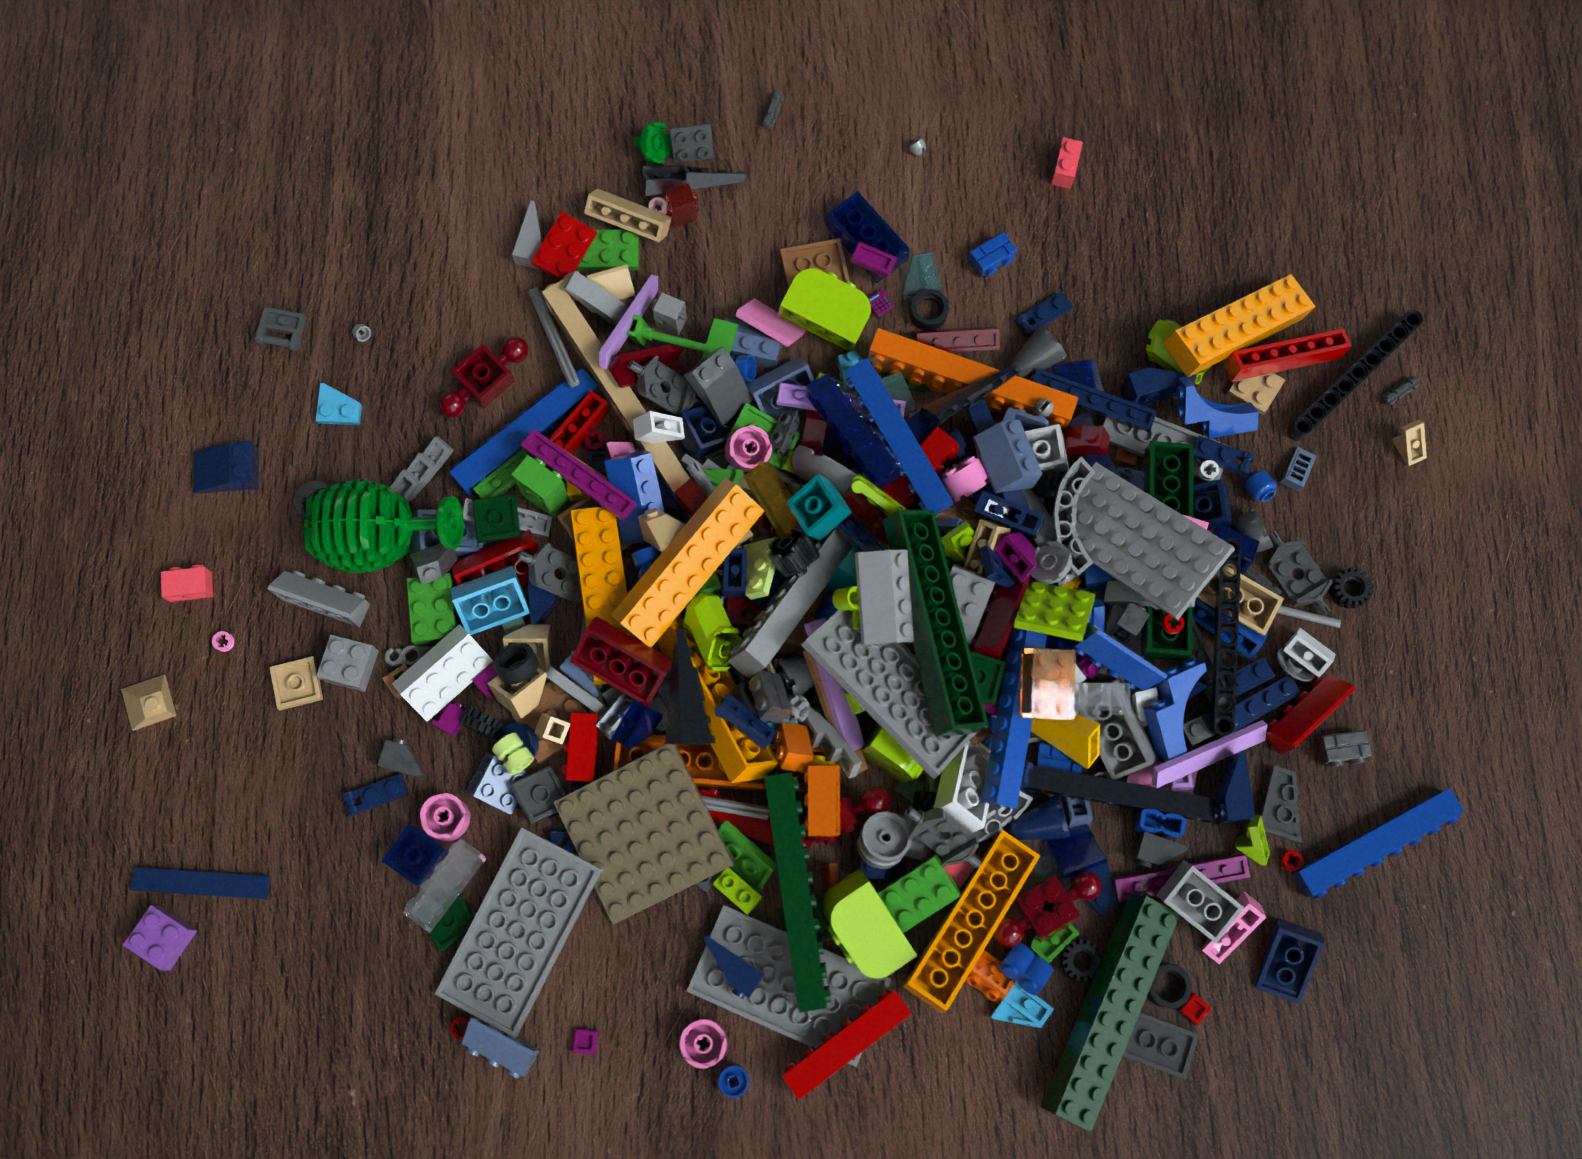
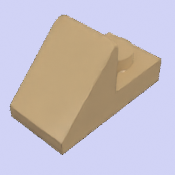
M1418 419L1401 427V435L1392 439L1405 464L1408 466L1427 458L1424 422Z

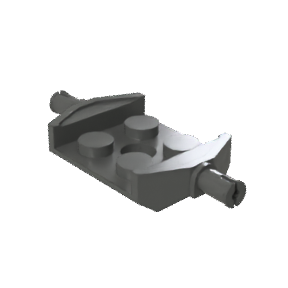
M659 356L651 357L642 366L633 360L629 361L627 368L637 373V390L639 394L667 411L679 416L682 412L688 411L692 406L698 408L705 405L697 399L696 391L687 379L658 361ZM661 383H662V384L665 386V388H666V392H665V393L662 391V388H661V386H660Z
M1276 531L1271 533L1269 538L1276 547L1266 565L1295 606L1316 604L1322 615L1330 612L1331 610L1323 601V596L1333 581L1326 579L1305 549L1304 545L1306 542L1294 541L1285 543ZM1293 570L1301 572V580H1296L1292 576Z
M550 543L541 546L534 555L519 551L517 559L528 563L531 585L574 603L582 600L575 557L552 548ZM555 569H559L562 572L561 580L555 577Z
M911 806L906 809L905 815L913 820L909 828L908 839L918 838L942 857V865L947 866L968 862L975 869L981 866L982 861L973 855L979 846V837L949 813L937 807L925 813H918Z

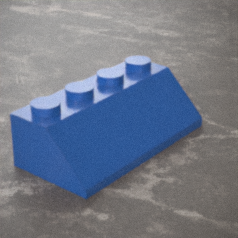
M642 450L603 460L608 482L637 503V506L624 521L616 516L622 544L645 543L638 516L645 514L646 510L653 508L664 512L652 453Z
M1089 622L1083 641L1068 639L1074 645L1072 650L1081 656L1085 653L1091 656L1089 661L1098 667H1101L1102 664L1108 667L1106 672L1115 678L1123 677L1125 679L1123 683L1133 690L1138 687L1145 691L1165 680L1168 676Z

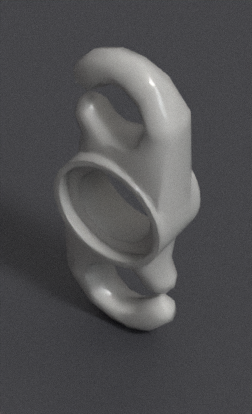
M411 645L404 649L396 648L395 651L399 655L396 661L390 659L394 649L389 648L384 655V659L387 664L393 667H400L404 663L411 667L430 651L433 646ZM409 651H416L418 653L417 659L413 662H408L406 659Z

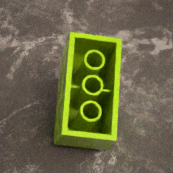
M815 268L799 272L793 279L780 305L778 316L851 352L871 313L868 297L862 291L856 289V285L849 281L843 282L837 279L838 277L832 272L827 271L825 273Z
M879 723L865 742V746L861 748L865 759L903 783L917 779L924 770Z
M860 868L827 891L823 899V912L830 923L827 928L849 963L855 962L864 975L870 978L886 977L917 957L910 943Z

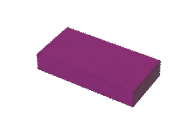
M859 242L850 262L888 278L897 257Z

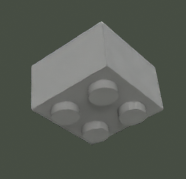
M330 635L316 677L323 682L365 692L379 651L373 645Z

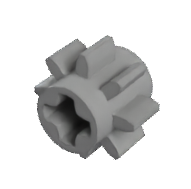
M789 695L788 700L792 713L786 719L790 722H797L798 720L803 722L809 716L810 705L808 700L801 695H795L794 697Z

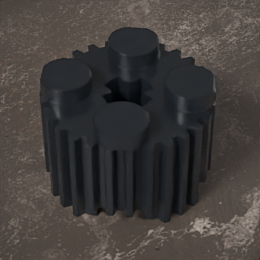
M794 527L788 535H784L783 538L778 536L771 541V544L768 545L771 549L768 555L783 577L795 575L797 578H800L807 573V567L820 557V553L806 532L801 527Z

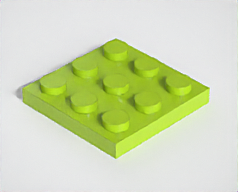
M1029 581L1015 619L1014 628L1083 641L1096 594Z

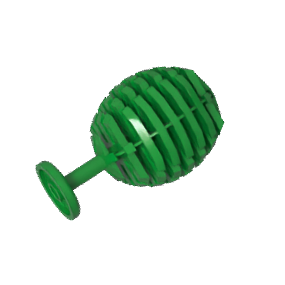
M351 480L327 486L321 489L318 494L315 493L306 499V513L304 521H302V530L305 538V549L317 560L340 571L366 573V571L373 572L390 566L398 559L400 560L407 555L413 531L437 530L438 538L445 548H458L464 533V517L461 505L454 496H446L441 499L437 507L436 517L413 518L409 502L398 492L393 491L384 484L370 480Z

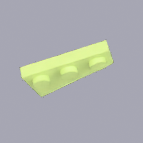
M774 538L743 545L744 549H747L745 595L751 600L769 595L776 567L769 559L768 554L771 549L768 545L771 544Z

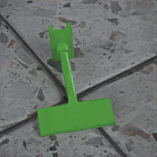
M633 314L632 319L636 323L634 332L628 330L627 335L636 346L644 347L646 340L651 341L655 339L703 352V359L713 350L724 347L730 355L739 325L714 318L707 343L704 344L657 332L654 328H650L641 316Z

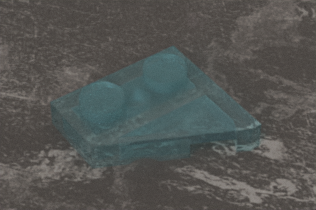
M934 252L913 256L903 292V299L913 298L917 292L924 289H934L942 292Z

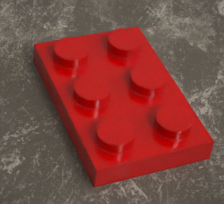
M561 211L532 259L531 265L561 281L567 274L577 270L598 232Z

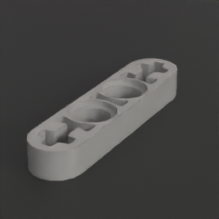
M550 665L544 671L549 680L600 717L609 709Z

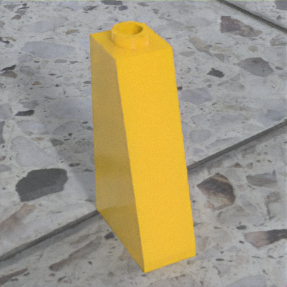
M1036 697L1030 731L1083 767L1089 769L1100 755V723Z

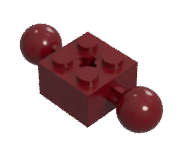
M509 337L503 342L502 353L498 357L484 344L478 347L451 371L462 388L457 392L448 391L441 395L438 402L441 413L449 418L460 416L465 410V401L471 396L483 408L490 404L515 382L511 371L506 366L510 362L520 363L526 359L528 355L527 343L520 337Z
M874 786L864 791L861 801L858 803L854 797L841 799L840 835L808 836L807 830V837H803L804 846H808L810 852L813 842H816V844L824 842L825 845L833 844L843 838L841 834H851L861 829V823L866 821L863 815L867 813L874 815L888 810L890 805L888 793L883 788Z
M1082 871L1074 877L1072 887L1064 890L1056 876L1038 885L1016 899V905L1023 916L1017 920L1011 917L1003 918L994 932L996 940L1002 946L1014 947L1022 941L1024 931L1031 928L1040 943L1080 919L1081 915L1073 902L1079 898L1082 900L1095 899L1100 894L1102 888L1100 878L1091 871ZM1044 905L1052 906V913L1044 912Z

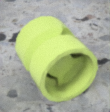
M516 733L506 735L492 748L496 757L500 761L504 760L503 766L510 775L521 772L534 760V756L528 748L522 747L523 742Z

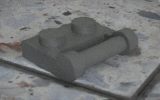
M264 307L255 342L261 345L267 343L287 347L292 351H299L300 340L307 317L304 314ZM267 330L292 335L291 340L266 335Z

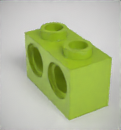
M729 867L713 883L715 888L747 916L762 899L760 894Z

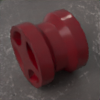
M591 430L584 437V443L588 452L606 450L605 436L601 431Z

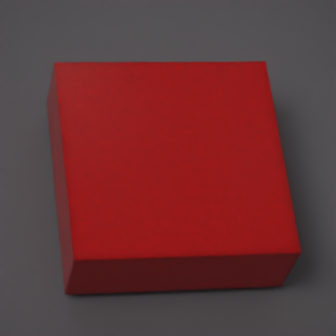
M1192 992L1187 1002L1178 1010L1195 1026H1198L1212 1008L1197 994Z

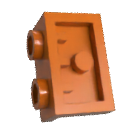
M983 950L966 981L970 986L976 987L984 993L989 1000L999 1004L1008 995L1015 980L1006 977L999 969L1001 962Z

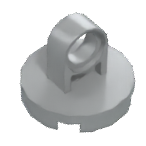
M1058 541L1046 542L1047 545L1041 548L1036 547V567L1030 573L1031 576L1041 584L1062 583L1072 565L1071 553L1065 545Z

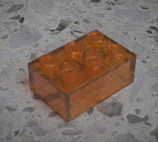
M1022 649L1021 718L1074 719L1076 650Z

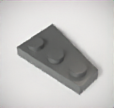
M1275 765L1271 767L1260 811L1264 830L1267 834L1300 844L1302 843V837L1299 832L1300 814H1298L1296 772Z

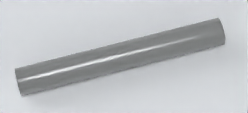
M1280 606L1277 614L1339 628L1341 625L1340 619Z

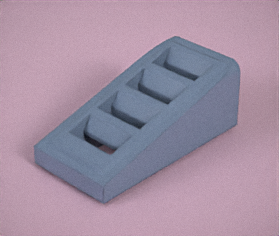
M1297 446L1280 483L1300 492L1307 481L1317 456ZM1299 454L1302 455V456H1304V457H1306V458H1308L1309 461H1306V460H1304V459L1298 457ZM1296 461L1306 465V468L1297 464ZM1295 467L1303 471V474L1293 470V468ZM1293 474V475L1299 477L1300 480H1298V479H1296V478H1294V477H1292V476H1290V475Z
M570 654L560 666L561 672L591 696L597 698L599 696L597 688L582 668L570 662L572 658Z
M1063 796L1068 826L1090 825L1093 817L1089 801L1071 800V798ZM1082 805V808L1073 809L1072 807Z

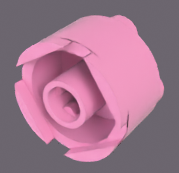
M756 426L738 429L728 438L725 445V459L729 464L737 469L744 470V472H752L764 465L772 453V444L770 443L769 436L763 429ZM747 445L750 446V448H749V450L751 451L750 453H748V452L746 451L747 449H746L745 447H746Z
M974 456L959 462V468H950L941 474V482L954 503L960 501L961 496L965 495L967 497L985 486L986 482H990L980 460Z
M449 793L430 797L423 804L420 811L424 831L442 841H454L466 832L470 823L471 813L467 805L461 799ZM443 814H448L449 819L447 821L442 818Z
M709 1019L694 1021L685 1028L681 1035V1053L685 1060L694 1067H712L726 1053V1033L715 1021ZM707 1037L710 1047H705L704 1050H701L698 1040Z

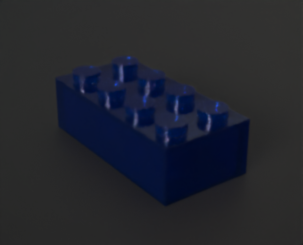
M858 191L826 214L825 226L837 239L840 238L841 244L851 255H853L858 243L862 242L897 257L891 273L908 261L910 248ZM864 268L876 283L885 278V276Z

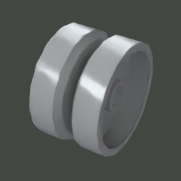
M888 811L879 812L869 817L859 832L856 843L858 853L863 861L871 867L878 869L891 868L898 864L911 846L912 840L908 839L909 825L902 817Z

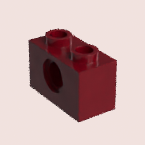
M727 599V616L732 627L737 628L739 633L744 632V629L747 630L750 626L753 627L757 623L754 619L751 621L745 620L743 618L745 613L751 612L756 618L762 610L765 611L768 608L767 605L763 608L749 599Z

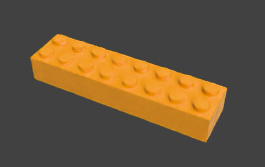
M1292 274L1175 330L1164 342V346L1188 378L1228 358L1233 351L1243 350L1301 321L1316 306Z
M724 478L612 612L611 616L652 648L762 515L764 510L737 484Z
M604 507L571 510L570 518L585 628L587 629L597 616L633 637V633L611 616L612 612L627 596L616 516ZM592 675L594 686L608 684Z
M675 619L657 640L663 654L670 659L673 658L675 629H684V619ZM686 633L688 647H691L693 654L690 655L693 667H697L705 697L703 702L705 714L711 720L708 723L710 734L715 736L716 743H711V746L731 783L764 779V776H767L779 764L769 745L763 749L745 733L737 729L729 720L720 718L715 714V708L720 703L722 697L726 694L731 695L732 690L737 685L728 670L712 671L708 669L695 638Z
M1004 830L996 834L981 858V866L974 869L961 890V896L953 903L902 987L938 1012H946L1041 855Z

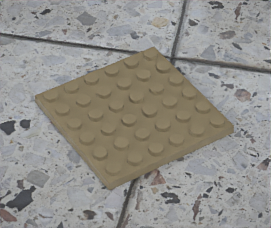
M666 744L553 802L579 856L602 869L594 887L613 925L734 865L733 859L676 744Z

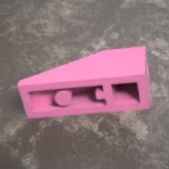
M1243 892L1236 900L1244 907L1243 911L1220 940L1215 943L1208 938L1201 948L1204 953L1218 964L1266 918L1262 905L1246 892Z

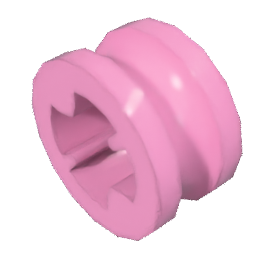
M225 631L217 632L212 638V645L219 651H229L234 646V637ZM223 636H225V639L228 640V644H223L224 647H221V644L218 643V641L220 638L223 639Z

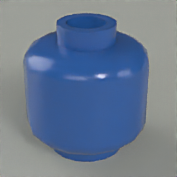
M1252 471L1246 476L1244 489L1254 501L1266 502L1276 494L1277 484L1266 471Z

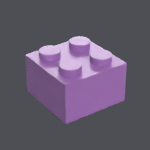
M150 905L123 946L159 970H171L197 930L163 907Z

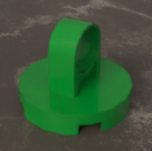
M661 122L648 123L644 127L641 137H633V148L641 149L645 159L652 164L664 163L665 157L671 154V135L667 134L665 130L667 127Z

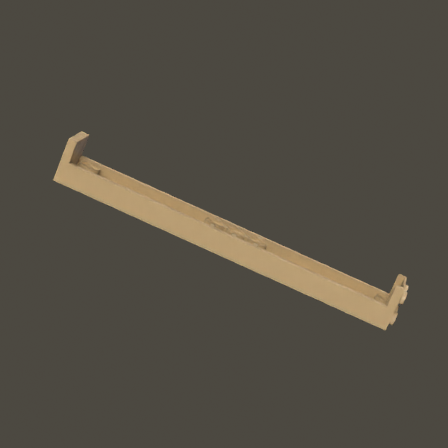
M569 273L563 280L556 284L548 285L542 291L548 311L640 451L646 450L652 453L657 477L688 522L705 500L667 442L648 443L635 440L633 419L647 412L630 386L620 388L609 369L600 368L599 350L602 344L574 302L577 299L563 289L571 275ZM750 529L734 548L742 549L744 548L743 545L754 541V535Z

